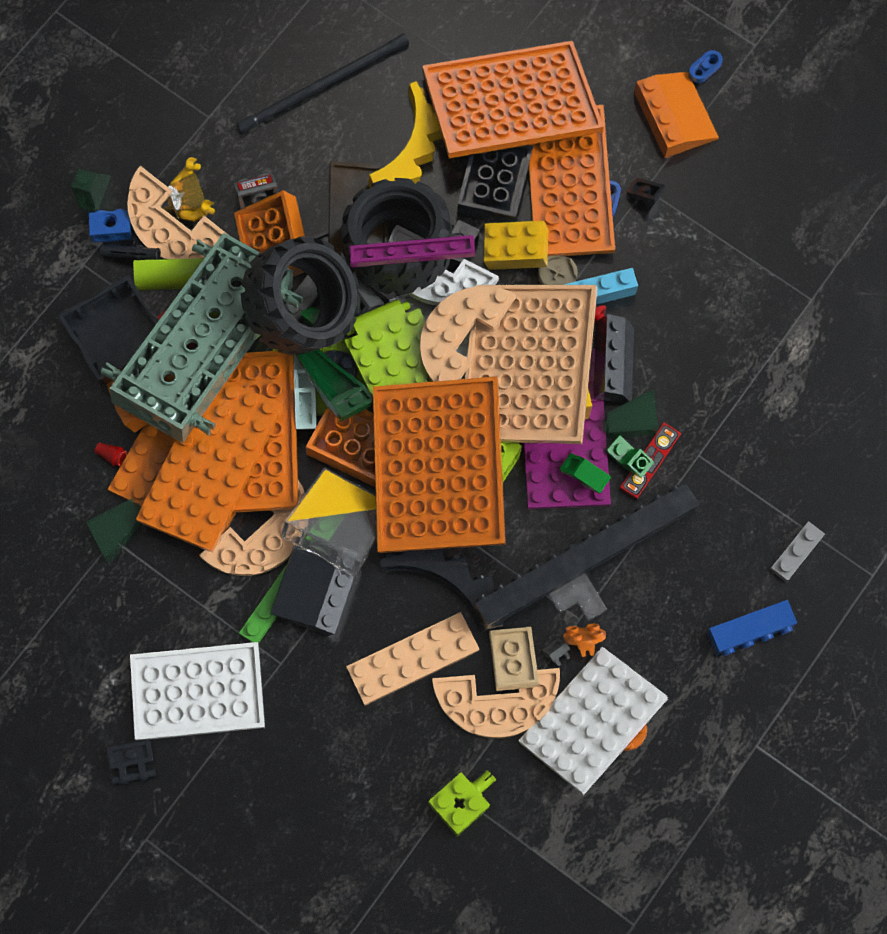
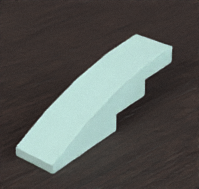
M294 355L296 430L316 429L315 386L296 355Z

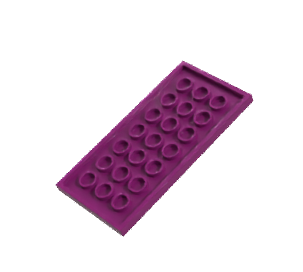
M595 348L591 350L588 380L592 409L589 419L584 421L582 444L524 443L528 510L608 507L611 505L609 481L599 494L585 488L577 479L565 475L559 470L569 454L573 453L585 458L609 475L607 453L604 451L607 448L604 402L594 398Z

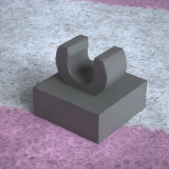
M560 638L555 639L542 649L544 655L558 666L561 665L559 657L563 655L566 659L570 658L567 652L570 648Z

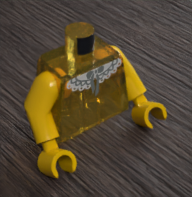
M190 157L187 159L184 169L167 186L173 192L161 208L165 211L174 209L177 218L196 222L207 214H214L215 209L210 207L214 202L205 200L196 173H193V170H200L201 166L197 163L194 164L197 160L196 158Z

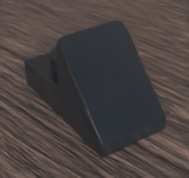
M637 177L626 190L628 197L643 201L650 211L667 187L666 185Z

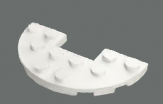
M396 225L389 242L421 240L424 238ZM464 259L454 274L445 270L441 276H437L434 283L422 290L421 287H417L413 293H408V295L423 303L437 306L448 296L460 290L476 287V285H495L499 278L497 275Z

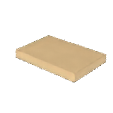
M531 627L489 631L496 691L539 687Z

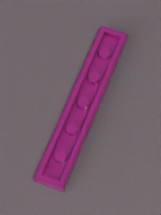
M474 235L350 246L351 267L475 257Z

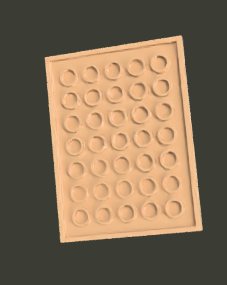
M476 285L498 287L516 294L515 300L494 330L479 321H476L472 326L467 358L471 360V365L465 372V379L498 377L501 442L582 444L597 286Z

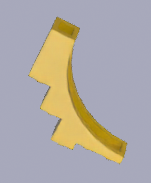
M417 81L410 83L408 89V96L414 114L412 136L405 149L395 160L384 168L369 174L368 185L370 188L374 182L383 179L395 181L394 178H409L416 184L422 176L419 165L433 160L435 153L433 141L442 139V134L431 104L427 103L425 92L422 87H419Z

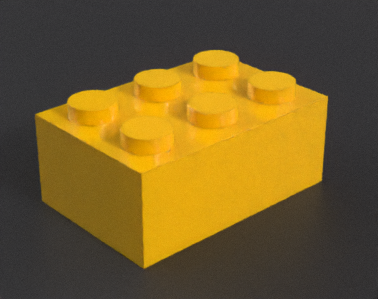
M545 221L485 224L484 263L488 270L547 267L549 230Z

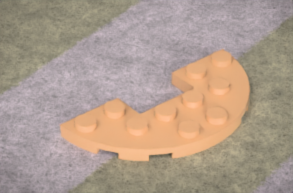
M140 166L132 178L127 202L129 218L139 239L148 248H160L161 257L164 259L205 258L199 253L192 251L193 244L197 245V239H200L202 242L213 247L224 231L205 216L201 218L192 231L161 208L173 191Z
M476 286L460 290L448 296L435 307L426 320L420 341L423 365L432 382L462 378L471 365V360L456 352L457 348L476 321L494 330L515 300L516 294L498 287Z
M298 480V496L300 505V503L303 501L306 495L301 483ZM296 509L271 510L274 515L245 542L230 527L221 535L213 553L205 550L199 556L213 568L227 574L252 576L271 571L290 558L297 535L305 536L308 518L288 521Z
M560 668L537 670L539 687L518 689L519 693L477 696L475 675L432 678V682L441 708L456 725L477 736L506 738L527 731L546 715L558 691Z

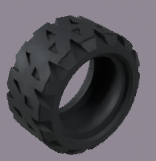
M394 178L395 181L383 179L372 183L370 189L363 188L352 198L353 205L348 204L342 216L341 235L347 260L350 262V246L367 244L370 233L379 224L394 218H409L421 223L429 231L426 239L453 237L450 212L445 201L430 186L420 181H417L415 184L409 178ZM450 259L351 267L350 264V269L355 272L357 279L367 287L373 285L375 291L386 294L397 291V294L401 295L413 293L417 287H421L422 290L434 283L437 276H441L447 269Z
M298 237L266 249V251L259 253L251 261L252 267L245 271L242 280V286L245 288V292L241 293L242 309L248 314V317L245 319L251 330L261 335L259 340L269 348L278 349V352L288 355H302L334 345L351 331L356 322L354 316L360 309V296H357L359 283L355 272L350 270V262L342 252L336 253L332 244L322 239L314 241V237ZM288 266L304 271L317 287L320 297V311L312 327L302 325L289 314L283 303L281 281Z

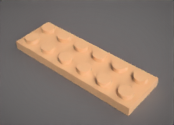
M460 612L346 667L364 705H367L466 658L480 649Z

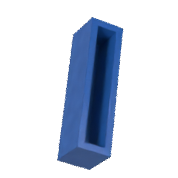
M788 600L711 627L707 631V635L715 654L727 656L734 653L735 648L742 646V649H746L755 645L754 642L761 639L762 642L773 639V635L780 632L781 635L793 631L797 621Z

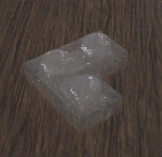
M586 574L549 594L559 613L578 603L586 618L590 621L607 611L606 606Z

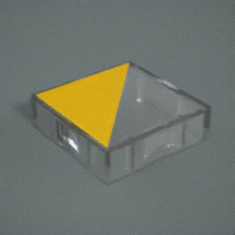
M324 467L285 520L281 537L306 551L319 555L328 563L355 577L367 559L371 548L378 542L376 495Z

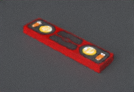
M664 422L644 451L655 463L642 478L630 472L620 486V490L637 500L681 433Z

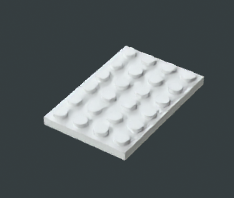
M258 642L130 655L136 741L265 728Z
M602 647L554 700L546 715L540 721H537L533 727L529 728L519 739V743L584 795L668 700V697Z

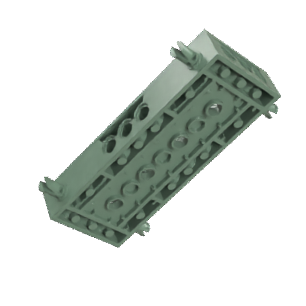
M224 232L213 247L202 242L200 239H197V245L193 244L192 251L204 256V260L123 371L110 365L108 362L106 363V369L102 368L101 375L115 381L110 387L111 402L181 443H184L194 427L207 435L211 434L210 429L214 430L216 424L203 418L202 415L259 335L251 330L245 319L248 317V314L242 309L241 293L245 292V288L242 285L240 287H233L231 283L233 281H240L242 283L245 271L252 267L251 261L260 252ZM287 268L281 281L282 300L298 309L299 303L301 304L303 301V297L290 291L293 287V270ZM216 311L220 313V316L218 318H211L209 314ZM189 343H196L198 345L194 350H189L186 346ZM171 374L175 379L172 382H166L163 379L164 376Z

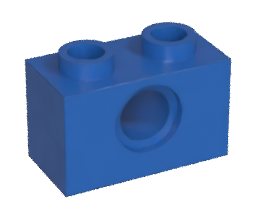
M116 209L108 212L97 210L94 213H89V231L93 243L133 240L132 223L128 210ZM108 223H115L112 227H107Z

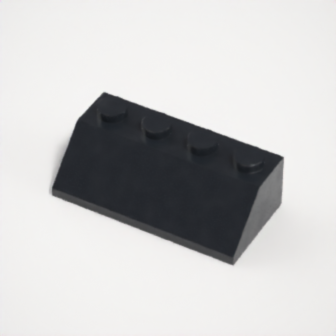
M607 314L596 321L594 398L631 405L634 327L624 317Z

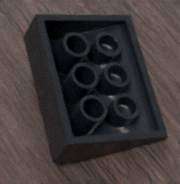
M524 145L471 154L457 204V214L475 218H516L533 146Z
M297 535L270 614L326 636L334 635L361 555L339 546Z

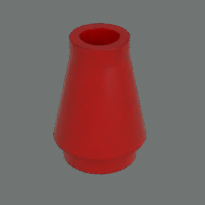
M99 442L95 448V453L113 466H121L127 456V451L123 447Z

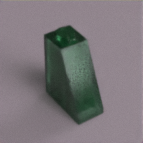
M77 168L71 188L78 206L97 211L111 176L94 170Z
M654 390L648 391L607 413L605 420H602L603 432L607 433V439L615 438L617 435H620L622 438L656 435L658 423Z
M132 499L86 522L107 563L116 556L142 524L136 521L141 507L139 503L134 505Z

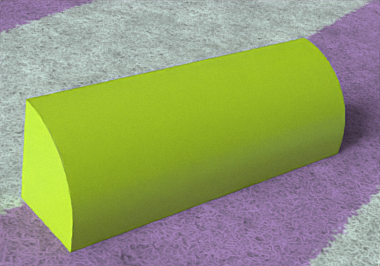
M204 258L134 261L135 286L138 291L182 289Z

